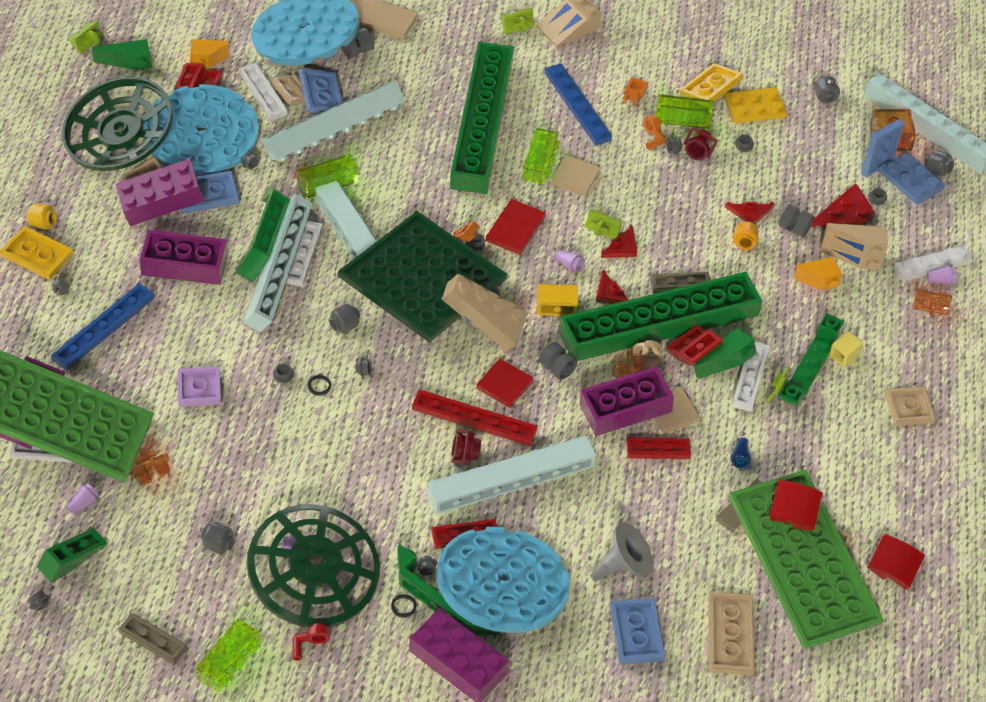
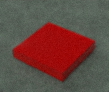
M499 359L476 384V389L511 408L530 387L534 378L506 361Z

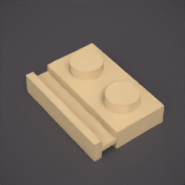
M293 74L291 77L284 75L272 78V85L290 106L305 104L301 81L296 74Z

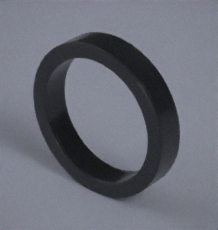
M316 375L308 381V390L314 395H325L331 389V381L326 376ZM316 379H323L329 386L326 390L317 392L310 387V384Z
M398 595L392 600L391 610L398 617H410L416 611V601L410 595ZM405 598L413 603L414 608L409 613L401 614L395 610L394 603L399 599Z

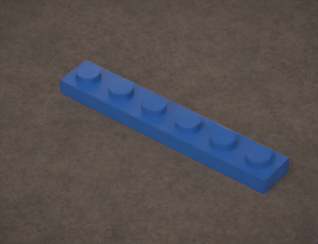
M557 64L545 68V75L593 144L597 146L612 141L611 133L563 65Z
M137 284L51 355L52 361L66 371L69 370L155 298L154 293L142 284Z

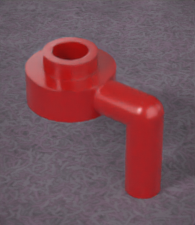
M316 623L309 627L307 632L295 634L292 638L293 660L299 661L302 659V642L309 641L312 644L327 643L330 640V629L322 623Z

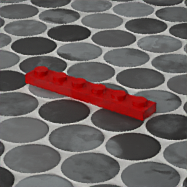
M420 389L412 404V410L527 446L532 445L538 429L537 425Z

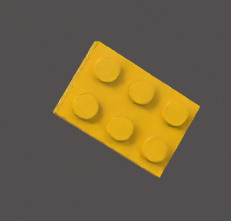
M713 63L679 89L680 96L709 106L742 81L743 73Z
M777 87L726 92L723 97L733 123L786 118L787 111Z
M23 226L0 250V255L31 272L51 280L74 255L73 249Z

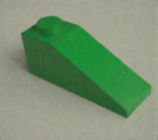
M147 39L92 47L93 62L131 70L152 67Z
M736 328L722 340L723 342L694 364L696 377L701 379L744 364L757 353L754 339Z
M92 528L46 549L37 568L50 582L66 576L108 543Z

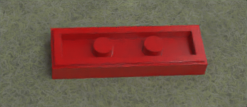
M627 437L626 439L627 458H691L689 438Z
M489 519L431 527L434 549L445 548L451 540L464 532L473 529L475 532L486 530V527H497L496 520Z

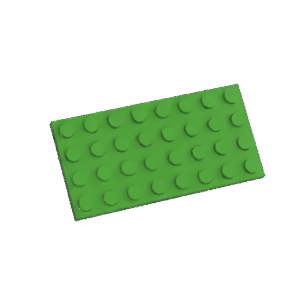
M0 350V433L125 483L154 413Z
M807 470L779 477L729 494L728 497L803 650L882 624L884 620L823 501L821 502L815 531L794 529L790 523L770 521V512L779 480L795 482L816 489Z

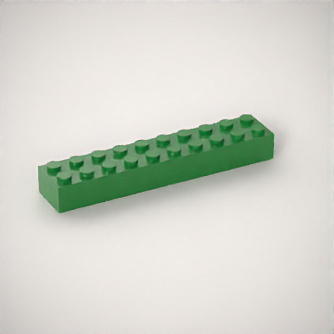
M478 42L450 173V189L488 194L513 65L514 46Z
M745 271L561 316L559 334L568 353L577 361L629 349L636 343H644L648 340L657 342L681 336L696 324L705 330L757 317L760 313L762 299Z

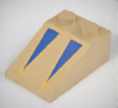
M564 0L538 22L536 27L558 48L600 29L602 13L589 0Z
M827 223L821 252L861 269L880 270L888 246L886 227Z

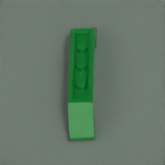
M270 185L267 187L263 202L266 205L249 251L241 258L236 270V274L252 283L270 257L290 201L285 194Z
M828 313L825 314L818 326L814 340L790 381L784 384L777 397L778 399L796 407L801 405L826 362L832 344L840 334L845 322L844 320Z
M401 544L397 547L399 585L434 612L440 608L476 636L501 633L474 625L456 613L434 586L426 584L418 574L413 572L417 568L416 554Z

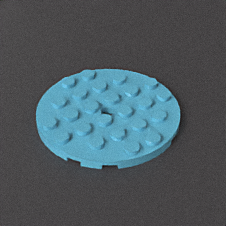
M281 0L259 15L252 27L251 38L256 52L261 57L269 58L270 62L281 65H304L313 63V59L320 57L326 59L336 54L337 49L347 46L356 36L360 20L357 9L350 0Z
M201 84L195 88H188L186 86L173 90V94L168 96L173 107L172 126L163 143L152 153V156L165 167L191 159L197 175L215 174L238 165L242 162V158L247 152L253 151L259 136L257 114L251 104L249 105L244 101L243 97L238 93L220 86ZM162 98L155 102L154 108L163 101ZM167 107L158 113L159 124L157 131H163L168 119ZM153 118L144 123L145 131L152 130ZM201 127L206 128L204 131H200V133L197 130ZM153 138L147 145V148L151 147L158 138Z
M486 527V530L476 532L473 529L455 537L442 551L436 574L438 587L443 598L456 613L474 625L505 633H521L536 630L555 620L567 603L570 578L568 570H565L561 564L562 559L550 546L538 538L517 530V533L504 531V527ZM505 577V578H507L508 580H507V581H504V580L499 581V578Z

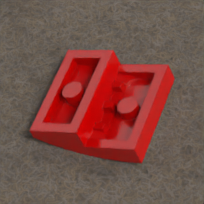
M185 63L174 89L186 86L188 88H195L201 84L219 86L223 73L222 71L205 70L203 64Z
M696 324L666 348L667 352L674 358L692 366L723 341L711 330L705 331Z
M779 480L770 512V521L790 523L794 529L815 531L823 492L795 482Z
M883 534L867 568L881 579L885 580L889 577L903 589L907 590L911 587L925 554L904 541Z

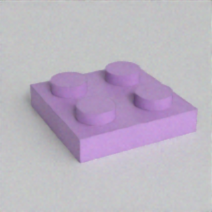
M220 367L178 369L179 407L221 405Z

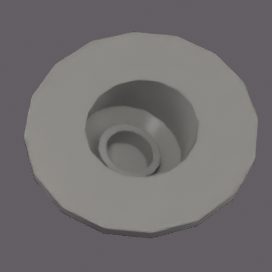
M623 522L617 525L613 531V547L590 574V577L596 582L611 573L613 574L621 570H629L635 576L641 578L650 575L653 570V558L650 548L640 532L628 523Z

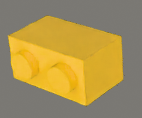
M537 284V315L566 316L577 313L578 285Z

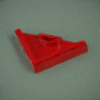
M727 202L725 204L727 210L745 222L754 224L775 206L773 202L769 204H758V202L732 204Z
M630 225L627 231L611 242V245L601 252V258L637 257L633 226Z
M602 270L596 302L615 304L629 300L619 285L609 278L605 270Z

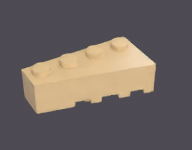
M460 274L447 282L442 297L444 302L461 316H466L471 321L470 324L475 328L479 327L487 334L486 337L490 341L498 343L503 352L506 353L517 345L527 310Z

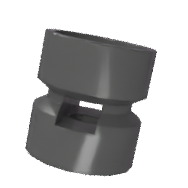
M366 28L358 29L354 39L347 46L341 47L345 56L350 59L358 56L360 52L371 51L374 47L371 34Z
M788 204L780 218L779 227L788 231L793 229L794 234L804 238L811 228L814 215L807 211L800 212V208Z
M553 342L541 352L539 362L547 370H551V373L556 378L564 380L576 369L578 361L570 353L565 354V349L557 342Z

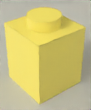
M847 331L832 344L829 357L845 368L860 355L863 342Z

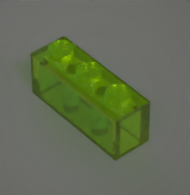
M658 94L655 116L660 119L661 124L710 129L714 100Z
M536 128L523 166L522 180L544 185L546 178H550L552 172L550 165H554L556 160V154L554 153L558 152L560 148L558 132Z
M350 153L297 170V187L305 199L316 196V187L337 181L341 187L358 182V165Z
M237 619L196 666V678L218 693L223 687H228L233 680V675L245 667L247 659L252 653L255 654L261 646L260 631Z

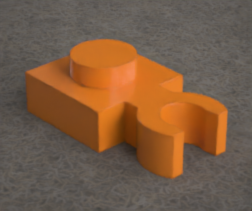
M631 77L625 88L623 103L626 104L628 100H632L635 107L638 98H643L648 88V82Z
M473 221L463 226L461 230H456L453 233L454 237L461 242H469L476 236L475 231L480 226Z

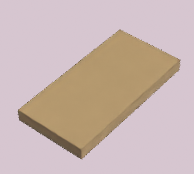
M350 0L357 9L360 20L359 26L403 40L418 17V12L382 1Z
M708 592L709 672L754 676L753 594Z

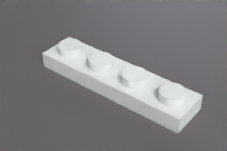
M256 63L239 68L240 76L270 121L288 116L286 107Z
M306 221L285 284L303 287L322 232V223Z
M964 245L897 262L893 268L901 281L904 282L926 276L928 271H934L947 266L956 268L971 264L972 257Z
M755 342L757 353L743 364L731 406L752 412L770 348L769 345Z

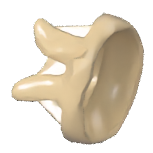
M648 340L632 346L631 358L639 371L658 365L663 353L662 344Z

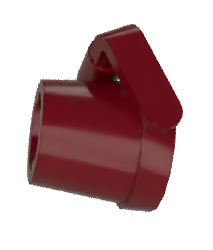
M692 127L683 145H685V151L690 158L703 160L706 157L710 158L718 143V139L703 128ZM693 131L697 132L692 138H690Z
M456 429L452 444L451 463L469 465L471 460L479 459L481 439L474 438V431Z

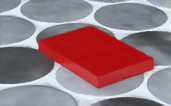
M511 199L486 235L485 241L521 255L545 219L546 212Z

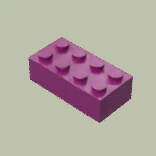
M191 159L116 183L122 210L129 226L205 201Z
M148 230L139 259L141 275L221 285L228 257L227 239Z
M655 366L580 390L579 405L596 437L671 413L673 411L674 396L660 370Z
M440 608L409 638V652L475 702H482L508 674L509 660Z

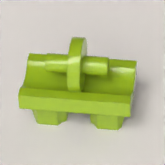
M521 9L512 14L502 15L501 20L504 33L525 32L527 28L534 27L533 9Z
M94 20L90 24H85L77 34H72L69 37V41L76 48L77 53L82 54L91 46H98L101 42L100 39L104 35L99 29V22Z
M591 208L584 227L594 231L596 236L603 235L615 240L619 236L622 220L609 217L605 212L601 210L596 211Z

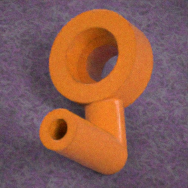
M655 115L645 117L643 119L645 130L656 137V139L645 144L646 148L651 150L665 143L666 139L660 131V119Z

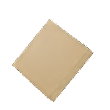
M565 155L551 179V184L586 197L599 175L601 167Z
M682 387L671 390L674 396L673 411L653 418L663 434L700 422L701 417Z
M925 387L885 390L884 394L894 426L935 423L936 418Z

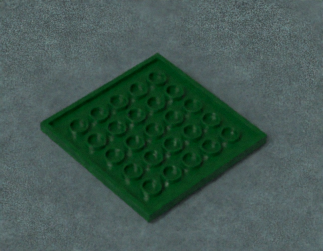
M418 211L338 271L340 279L429 343L462 317L442 300L447 282L460 274L492 292L507 280L508 276L506 272Z

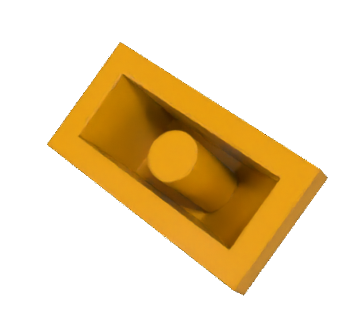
M192 39L190 63L203 64L204 68H211L230 55L229 41Z
M829 257L798 264L794 278L819 290L834 289L840 285L842 272L835 259Z

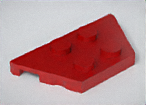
M855 183L816 216L811 227L816 228V226L826 228L827 223L865 225L874 217L875 212L859 186Z

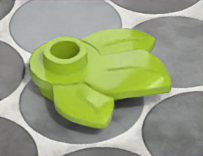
M789 366L786 367L784 374L779 372L771 386L775 390L766 400L768 403L771 402L775 394L778 395L784 384L789 382L786 379L790 370Z

